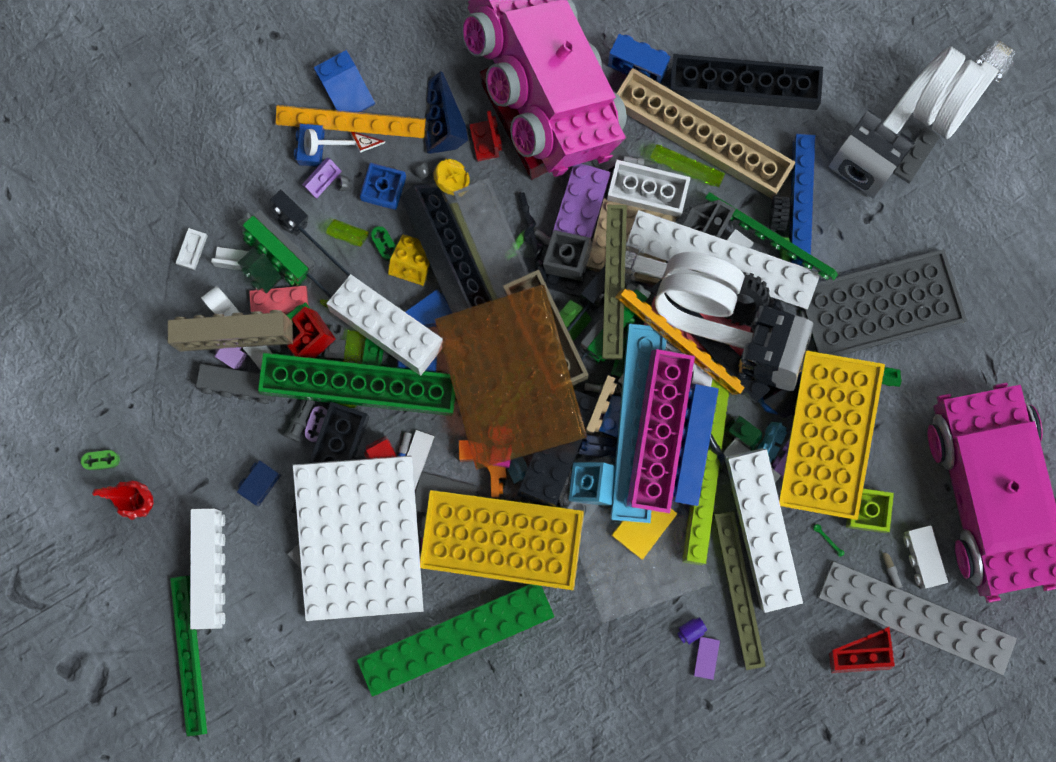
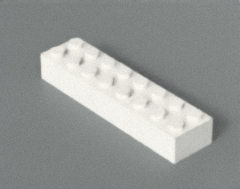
M761 448L726 457L725 461L760 609L766 613L803 604L767 450Z

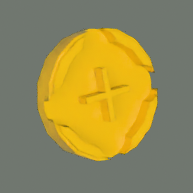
M453 159L441 161L434 169L436 185L449 195H460L468 188L470 177L468 172L466 173L464 170L465 167Z

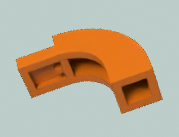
M459 440L460 462L473 461L484 465L491 475V498L500 499L499 494H503V483H499V480H507L505 467L490 465L492 448L478 441Z

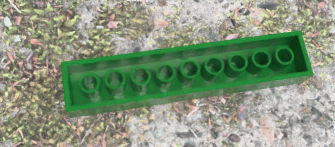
M263 353L258 392L260 395L452 416L454 412L457 375L424 371L420 376L409 369Z
M530 584L364 656L357 661L373 697L550 620L555 616L542 586Z

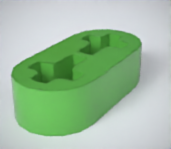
M112 450L89 452L81 458L82 466L92 471L115 468L120 462L119 455ZM109 455L114 457V460L111 461V464L107 461H103V459L109 458ZM90 457L95 460L98 459V462H93L92 466L87 464Z

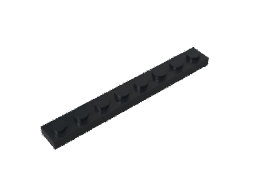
M662 280L650 289L655 296ZM664 293L667 300L680 311L704 319L700 313L680 306ZM692 334L704 349L726 369L730 376H735L741 381L740 384L745 387L743 390L755 403L771 390L766 384L746 380L739 376L741 357L729 344Z

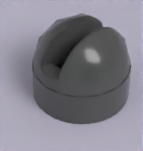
M424 163L415 168L414 172L419 178L424 179L429 176L430 169L427 163Z
M338 176L336 180L337 190L346 191L350 189L351 180L346 176Z

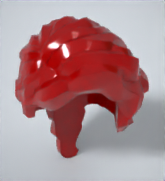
M138 481L119 482L115 487H103L94 489L92 492L94 496L98 495L102 498L111 499L114 507L117 509V513L122 517H128L130 520H134L137 517H146L154 504L153 495L148 487Z

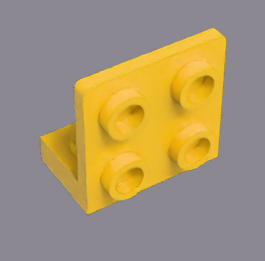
M404 234L401 236L390 258L388 275L424 286L430 263L419 239Z

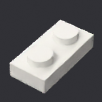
M188 228L176 264L195 270L208 235Z

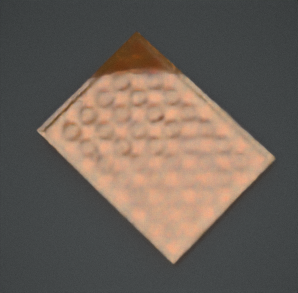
M539 285L435 319L439 336L443 339L441 344L476 470L587 438L545 285Z

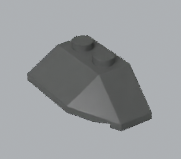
M721 200L692 207L683 225L720 238L735 208Z

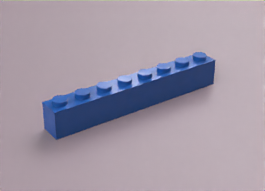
M796 134L792 148V160L796 163L792 168L789 239L791 243L811 255L815 135ZM790 258L791 263L803 266L801 264L802 261L799 259L793 260Z

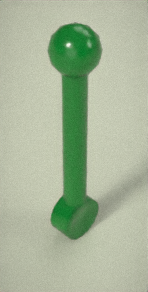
M815 525L814 531L819 532L837 551V555L842 557L844 551L839 549L822 531L821 525Z

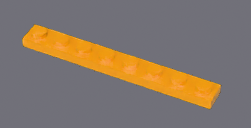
M284 105L276 106V125L300 127V124L323 125V128L327 130L415 138L425 137L426 118Z
M623 289L618 292L615 298L681 353L695 356L694 363L732 395L741 394L745 388L740 384L741 381L725 372L726 369L722 365L713 362L708 353L701 352L692 340L684 338L678 328L671 327L666 323L667 320L662 315L654 313L652 307L636 298L637 295L632 290Z

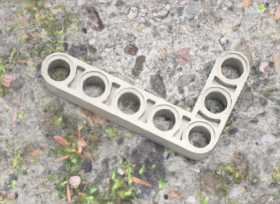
M217 285L201 297L215 314L232 316V313H240ZM267 346L243 347L260 370L263 353L273 354Z

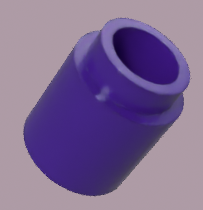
M700 617L693 618L678 628L680 632L677 635L682 643L687 642L689 645L705 635L704 632L707 631V628Z

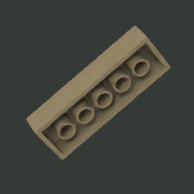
M534 271L503 285V291L552 395L588 379L587 370L540 271Z
M272 310L270 313L265 314L260 311L251 312V315H243V313H232V316L214 314L208 318L197 315L193 316V319L175 317L174 320H168V344L179 352L293 344L292 321L281 310Z

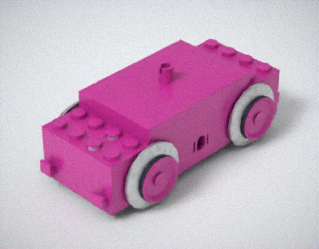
M1007 383L994 385V390L951 399V394L936 397L938 403L933 406L935 412L933 424L928 426L927 432L929 447L934 460L937 463L941 462L944 468L949 470L963 531L961 532L960 540H957L955 543V554L959 569L964 578H969L977 586L979 596H985L986 603L1000 601L1001 599L998 597V594L1042 585L1044 591L1056 589V502L1040 443L1043 436L1042 424L1036 408L1033 405H1029L1024 399L1021 385L1007 387Z

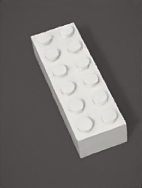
M351 274L327 302L331 313L420 376L444 347L443 339Z
M191 509L190 629H222V624H225V613H222V605L225 604V593H222V585H225V573H222V565H225V554H222V546H225V534H222V526H225V515H222V511L217 509Z

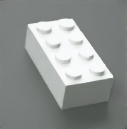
M617 160L607 200L680 219L691 177Z

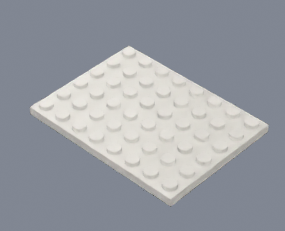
M412 456L294 464L293 473L306 621L424 612Z

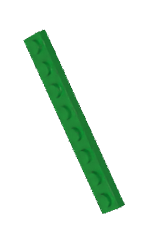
M710 192L705 197L708 203L716 200L726 203ZM735 208L730 221L735 219L744 230L748 231L751 229L760 240L767 239L771 242L770 245L777 250L781 248L786 251V255L793 260L797 258L802 261L801 264L805 268L817 270L821 278L825 280L829 278L833 281L836 279L838 274L835 269Z
M190 575L170 578L186 736L207 734L197 629H190Z

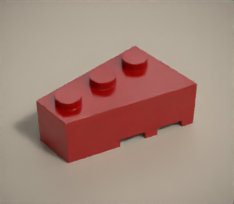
M890 626L832 650L829 653L831 673L890 670L895 667Z

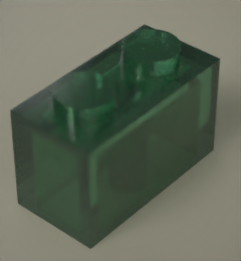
M255 247L237 262L242 268L240 270L247 279H251L250 284L257 291L262 290L267 294L282 279L266 255Z

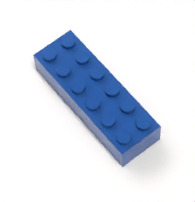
M690 384L672 498L674 502L699 505L719 388Z

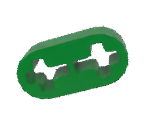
M375 227L371 232L372 240L382 258L390 261L391 256L385 254L386 249L384 246L387 245L390 250H395L396 246L384 227ZM377 232H380L381 234L385 233L383 235V238L385 240L384 242H381L379 238H376Z

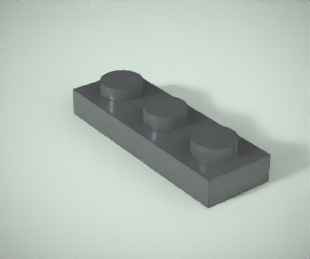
M924 127L916 138V143L893 174L910 183L940 136Z

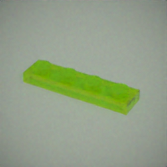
M656 144L650 157L659 164L668 165L675 171H682L694 179L703 180L710 186L720 187L726 174L659 144Z

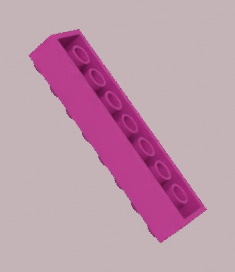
M658 349L651 351L626 505L628 507L670 513L695 356Z

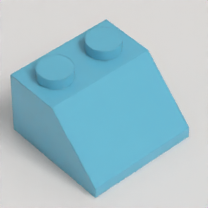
M573 462L569 501L612 506L615 466L604 462Z

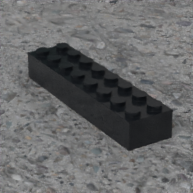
M673 54L669 89L686 99L817 110L821 104L823 67Z
M436 184L412 186L400 198L460 332L487 328L501 317L444 192Z

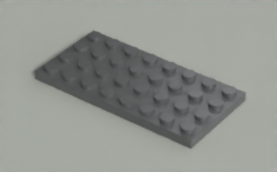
M944 249L841 276L834 281L830 279L819 282L816 285L808 309L803 308L807 319L813 322L811 336L816 352L835 356L850 354L967 321Z

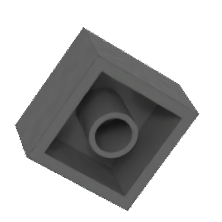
M554 230L543 262L545 272L551 275L583 281L593 248L591 239Z

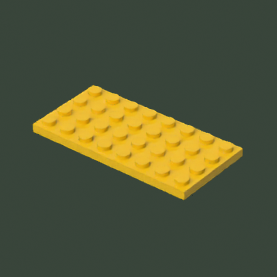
M806 351L779 498L780 506L858 520L885 364Z
M430 490L420 568L574 590L584 511Z

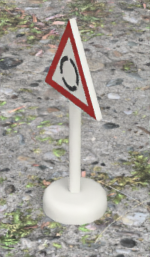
M307 129L304 135V149L307 156H312L317 152L318 145H356L361 153L382 145L385 141L355 132H350L354 141L318 140L315 130Z

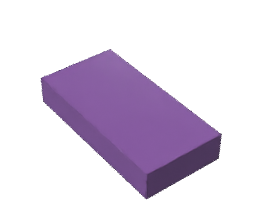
M700 637L693 676L714 680L720 640Z

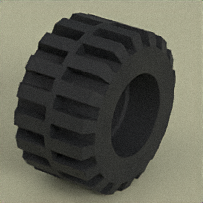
M743 272L745 278L738 295H748L754 302L741 303L737 300L733 314L725 318L727 320L731 319V323L735 324L738 322L741 326L746 323L748 326L752 324L758 306L768 307L770 290L769 287H766L767 283L765 281L761 282V277H754L753 273L746 275V272Z

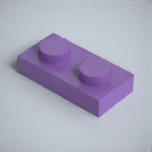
M327 157L302 185L317 199L342 171Z

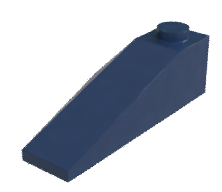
M440 71L428 81L427 102L430 104L429 114H426V120L429 121L428 130L425 131L427 153L429 154L456 150L468 141L465 122L444 73Z

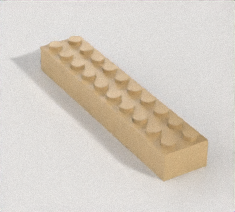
M632 68L617 92L625 105L628 116L773 199V196H776L796 163Z

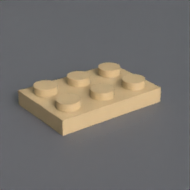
M608 375L585 431L588 434L593 435L594 431L598 432L603 420L599 418L601 413H606L610 403L606 400L608 395H613L617 386L614 383V377Z

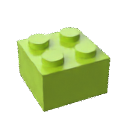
M863 489L858 520L847 518L846 528L879 533L890 532L894 493Z

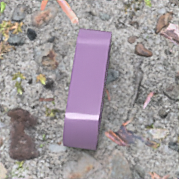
M317 406L312 410L305 429V437L311 442H316L318 436L311 438L312 435L309 432L313 431L316 425V431L320 433L325 417L320 418L319 423H316L318 417L315 415L316 412L320 413L323 410L325 416L327 413V409L322 406Z

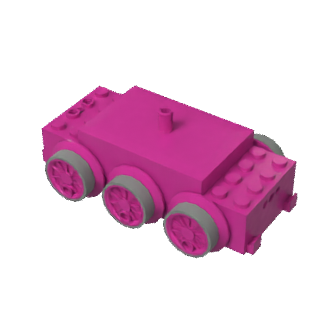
M469 0L467 8L470 14L464 18L462 23L463 41L469 53L473 56H484L486 59H493L495 63L489 67L486 75L487 90L493 102L498 106H509L510 108L518 109L520 115L514 117L510 130L513 144L518 153L524 157L533 156L537 159H542L548 173L552 172L554 177L564 174L570 166L597 159L599 164L609 161L613 157L610 153L626 138L622 131L627 119L626 108L620 96L613 92L602 71L600 55L596 48L588 43L578 23L577 11L572 0Z

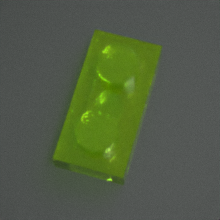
M334 219L328 226L326 234L349 242L352 245L362 247L368 238L369 232Z

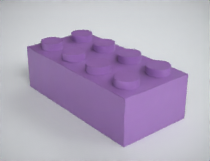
M585 164L573 166L553 231L556 230L592 238L611 172Z

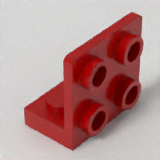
M487 111L488 121L469 124L477 162L498 158L499 151H502L500 135L496 134L498 133L496 117L491 115V111Z

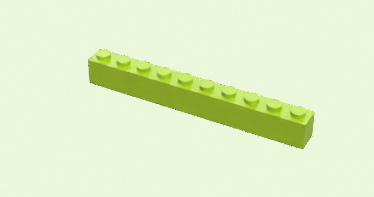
M712 378L711 387L719 388L711 433L720 449H722L729 391ZM710 446L708 447L699 505H690L683 563L704 565L707 561L720 464L717 458L718 455L711 451Z

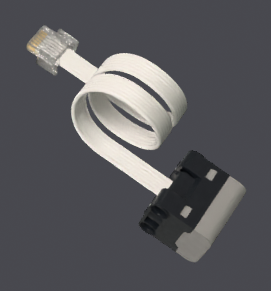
M997 39L992 46H986L975 62L971 59L964 62V54L952 46L947 47L916 78L883 124L880 125L882 118L869 109L828 167L874 198L916 143L902 132L897 136L912 113L914 118L926 126H930L933 123L932 130L943 138L949 139L992 80L995 78V81L1000 82L1014 64V61L1011 59L1016 51Z
M626 242L625 279L635 281L636 277L634 274L636 272L662 280L655 298V307L658 314L662 315L667 320V323L682 331L744 349L739 362L740 377L787 391L795 389L810 342L813 328L812 321L774 310L767 306H758L751 330L747 332L684 313L674 307L667 300L664 293L674 302L691 311L715 317L731 316L738 299L737 295L740 293L745 278L743 272L724 260L697 252L678 253L668 263L643 257L644 247ZM696 271L704 272V273H707V274H710V275H706V274L699 273V272H696Z

